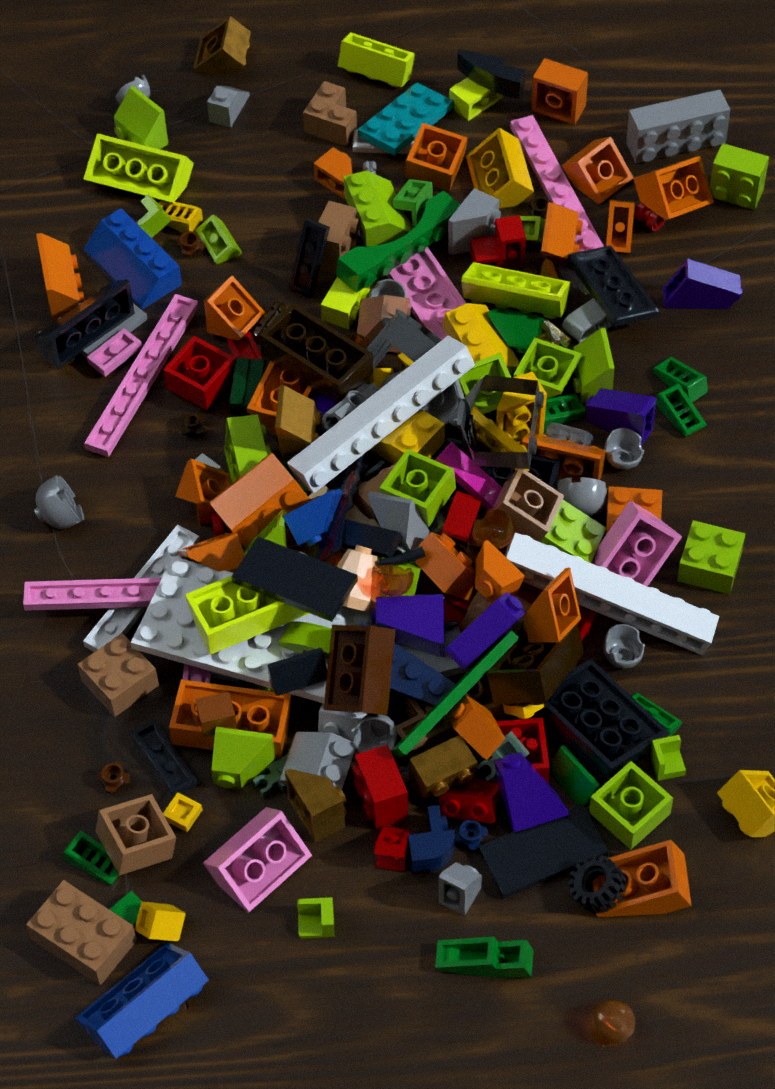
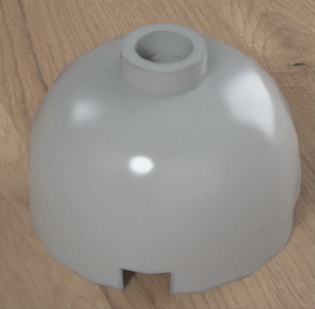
M55 475L39 487L35 498L37 508L34 511L40 522L46 521L51 527L66 529L84 520L80 504L76 506L73 499L76 497L61 476Z
M580 477V482L571 483L572 478H565L555 483V490L564 495L563 500L591 518L596 517L604 510L608 499V486H606L604 481Z

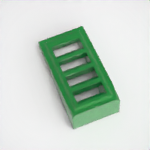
M669 357L653 368V373L669 387L679 383L691 402H694L708 391L706 376L673 357Z
M679 383L657 394V407L684 438L707 426ZM675 399V403L671 404L669 402L670 400ZM679 406H681V407L683 408V409H681V410H679V411H677V412H676V410H675V408H677V407H679ZM685 413L689 415L684 419L680 418V416ZM692 420L696 423L689 428L685 425Z
M577 394L553 397L546 400L544 431L586 416L587 411ZM567 404H570L573 410L570 411Z
M82 830L78 832L63 852L62 859L109 886L119 876L115 867L109 875L104 872L112 862L101 843ZM83 846L86 850L80 856L77 852ZM91 852L96 853L90 862L86 860ZM101 857L105 858L106 860L101 867L97 868L95 865Z

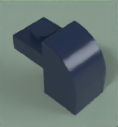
M439 805L428 806L430 832L408 835L412 874L441 869L451 860L454 854L455 829L448 830L446 815L441 816Z

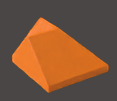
M230 276L203 301L207 333L237 341L266 313L233 276Z
M194 459L187 461L175 497L195 504L200 525L211 523L210 514L216 513V511L209 502L232 484L230 473Z

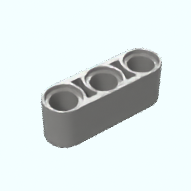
M593 298L569 314L564 320L562 327L580 343L600 328L608 329L613 324Z

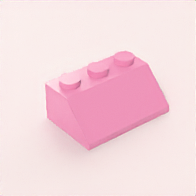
M629 501L599 544L591 564L605 567L613 573L623 577H630L635 582L648 586L682 536L648 510Z
M266 807L205 860L203 864L216 883L245 911L250 912L305 863L312 854L284 813L280 810Z

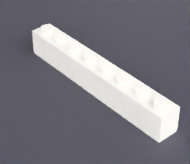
M448 335L293 457L287 464L297 482L312 493L317 492L473 368L475 363L467 346Z
M515 532L504 556L525 575L523 582L544 590L565 568H571L578 605L700 655H703L712 643L719 616L705 608L693 606L681 598L669 596L654 587H647L637 583L630 577L620 576L605 567L586 562L579 556L569 555L554 546L535 541L527 535Z

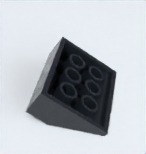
M592 659L571 670L549 700L544 703V708L535 712L529 718H543L545 735L559 748L563 745L566 746L600 784V788L630 761L636 765L651 751L652 740L665 738L669 734V731Z

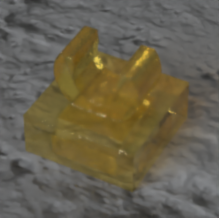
M548 319L540 326L547 333L542 334L538 339L544 341L551 340V343L556 345L560 343L565 348L573 341Z

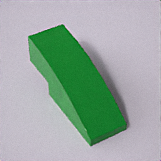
M495 937L438 940L435 968L439 971L493 978L532 977L533 949L527 940L498 942Z

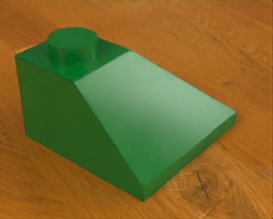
M497 307L490 310L488 315L507 345L515 347V352L523 354L528 350L534 337L540 339L546 318L540 315L526 314L520 311Z

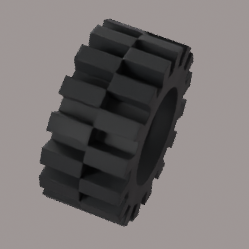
M591 855V861L585 857L582 859L584 862L582 866L577 863L575 867L578 871H571L570 873L574 880H568V885L571 887L569 891L574 896L573 898L587 911L590 912L592 910L594 913H599V908L603 913L607 912L608 905L612 908L617 906L614 901L616 899L621 901L623 896L620 892L626 891V887L623 885L626 883V878L617 865L603 855H600V858L597 855ZM605 875L606 881L602 888L596 892H589L591 882L595 878Z

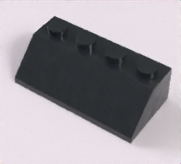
M127 279L112 281L105 287H101L97 293L87 300L80 302L73 310L62 315L52 325L42 329L35 336L38 353L56 369H59L84 349L134 315L130 282Z

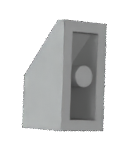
M216 86L207 101L209 122L231 128L249 98V92L228 86Z
M455 862L441 872L439 876V903L465 916L481 889L482 875L469 865L463 866Z

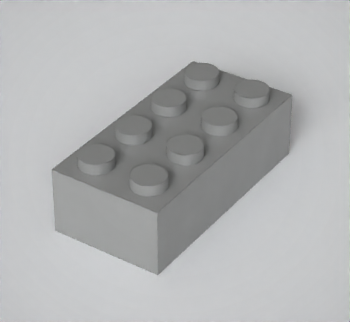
M716 90L629 110L626 144L635 164L726 143L730 108L721 90Z

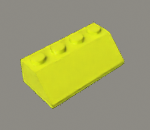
M97 133L84 180L143 196L149 195L154 199L174 203L187 187L194 163L184 155Z
M476 262L470 265L461 280L463 298H468L473 303H492L497 308H516L526 314L536 312L550 319L561 318L564 314L570 287L569 281Z
M231 576L185 594L198 633L210 655L310 614L232 583Z

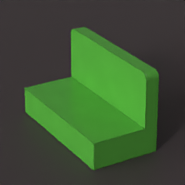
M409 179L393 199V209L412 211V228H415L421 220L425 211L426 201L433 197L432 182Z

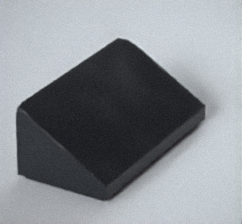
M322 648L267 665L269 681L276 696L327 680V667Z

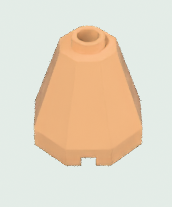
M356 545L355 550L348 549L336 566L358 575L357 583L342 606L370 613L371 608H376V597H380L377 556L371 554L372 549Z

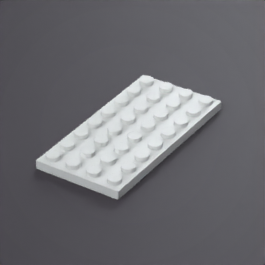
M174 556L131 641L132 649L268 688H272L269 681L267 665L298 655L296 652L279 646V641L291 622L210 655L198 633L185 594L229 577L233 573L225 570L218 572L203 564ZM345 606L340 608L332 622L313 614H308L294 620L318 624L331 629L332 625H360L362 621L370 626H376L371 624L370 612ZM325 658L326 667L328 670V659ZM326 681L289 692V694L324 703Z

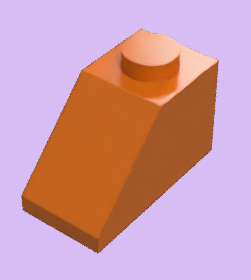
M332 147L314 163V176L317 182L345 199L343 176L352 174L351 158L346 153Z
M610 200L606 246L611 245L616 252L630 253L635 202Z
M484 541L476 558L475 588L491 604L506 592L513 596L517 595L525 575L490 541Z
M466 694L451 708L450 713L447 715L454 730L486 760L505 740L491 711Z

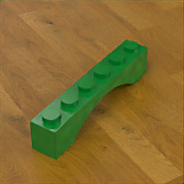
M445 191L440 192L426 201L425 211L421 220L405 236L383 245L355 247L339 257L336 276L356 293L365 287L371 286L378 278L388 275L392 269L406 263L413 255L423 252L427 246L441 240L448 233V220L461 204Z

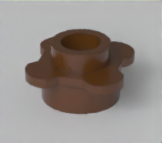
M192 231L183 233L176 240V246L182 249L184 256H191L197 251H202L205 247L204 243L200 242L199 235Z
M119 762L105 765L96 775L97 780L106 786L105 789L108 793H115L118 787L130 782V775L124 773Z

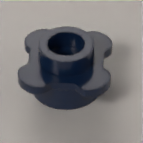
M463 820L459 832L455 833V842L463 843L471 851H476L479 849L478 846H480L481 840L487 837L488 830L475 820ZM469 833L474 834L472 837L468 836Z

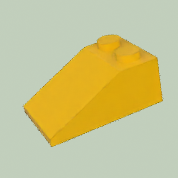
M418 410L369 450L393 465L399 461L407 449L431 458L445 443V423L424 410Z

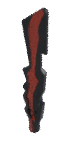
M364 454L345 469L341 479L342 486L340 487L343 494L334 513L330 529L323 534V540L316 557L318 560L325 562L342 547L345 514L354 507L353 497L359 492L358 487L362 482L361 474L364 471L362 465Z

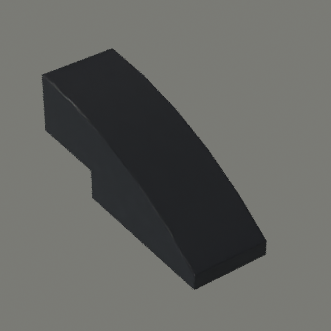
M458 50L457 70L490 91L519 100L525 86V69L504 65L505 58Z

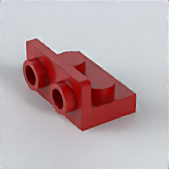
M473 778L465 784L457 783L449 787L447 792L439 796L441 816L446 815V818L475 820L477 822L493 824L496 820L495 805L501 798L498 781Z

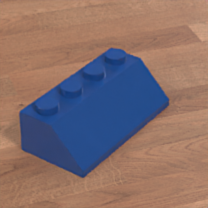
M122 208L100 221L84 248V251L113 281L127 279L130 282L132 299L141 309L146 308L182 285L179 265Z
M166 942L79 1014L75 1020L105 1053L117 1059L129 1053L133 1048V1044L141 1037L151 1034L156 1029V1025L165 1017L175 1014L179 1010V1005L186 999L196 996L202 990V986L209 980L190 952Z

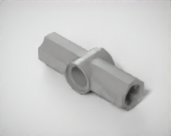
M364 383L355 391H349L341 402L324 414L322 417L324 428L329 430L375 394L379 388L373 383Z

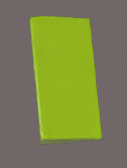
M211 215L195 230L216 264L242 254L225 224L215 215Z

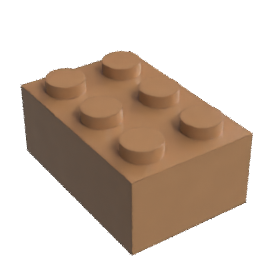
M65 880L60 883L26 924L32 941L99 986H101L137 941L132 924Z

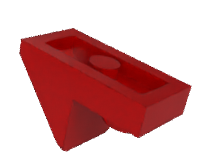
M456 491L441 533L467 542L482 500Z
M382 827L375 843L374 853L377 854L376 866L378 868L404 871L409 849L408 835H411L410 829Z

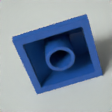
M341 489L331 490L283 516L298 546L306 543L310 547L323 540L321 534L327 532L343 494Z

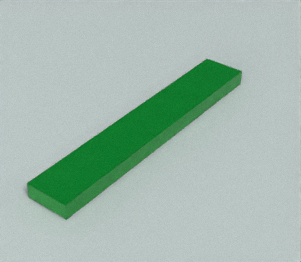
M512 630L504 634L391 750V753L397 759L406 756L518 640V636Z

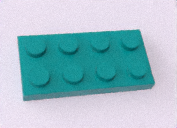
M416 83L358 129V137L395 156L415 140L422 123L434 125L454 108V101Z

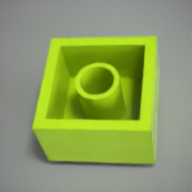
M722 143L712 167L710 182L712 197L755 210L764 190L769 156Z
M407 449L379 487L380 493L413 500L424 522L429 527L456 489L455 472L449 466Z
M562 500L549 532L539 542L554 546L569 555L579 556L584 561L591 563L606 527L565 500Z
M693 520L679 564L677 581L730 595L742 555L746 533Z
M630 761L591 796L589 813L632 850L671 814L673 797Z

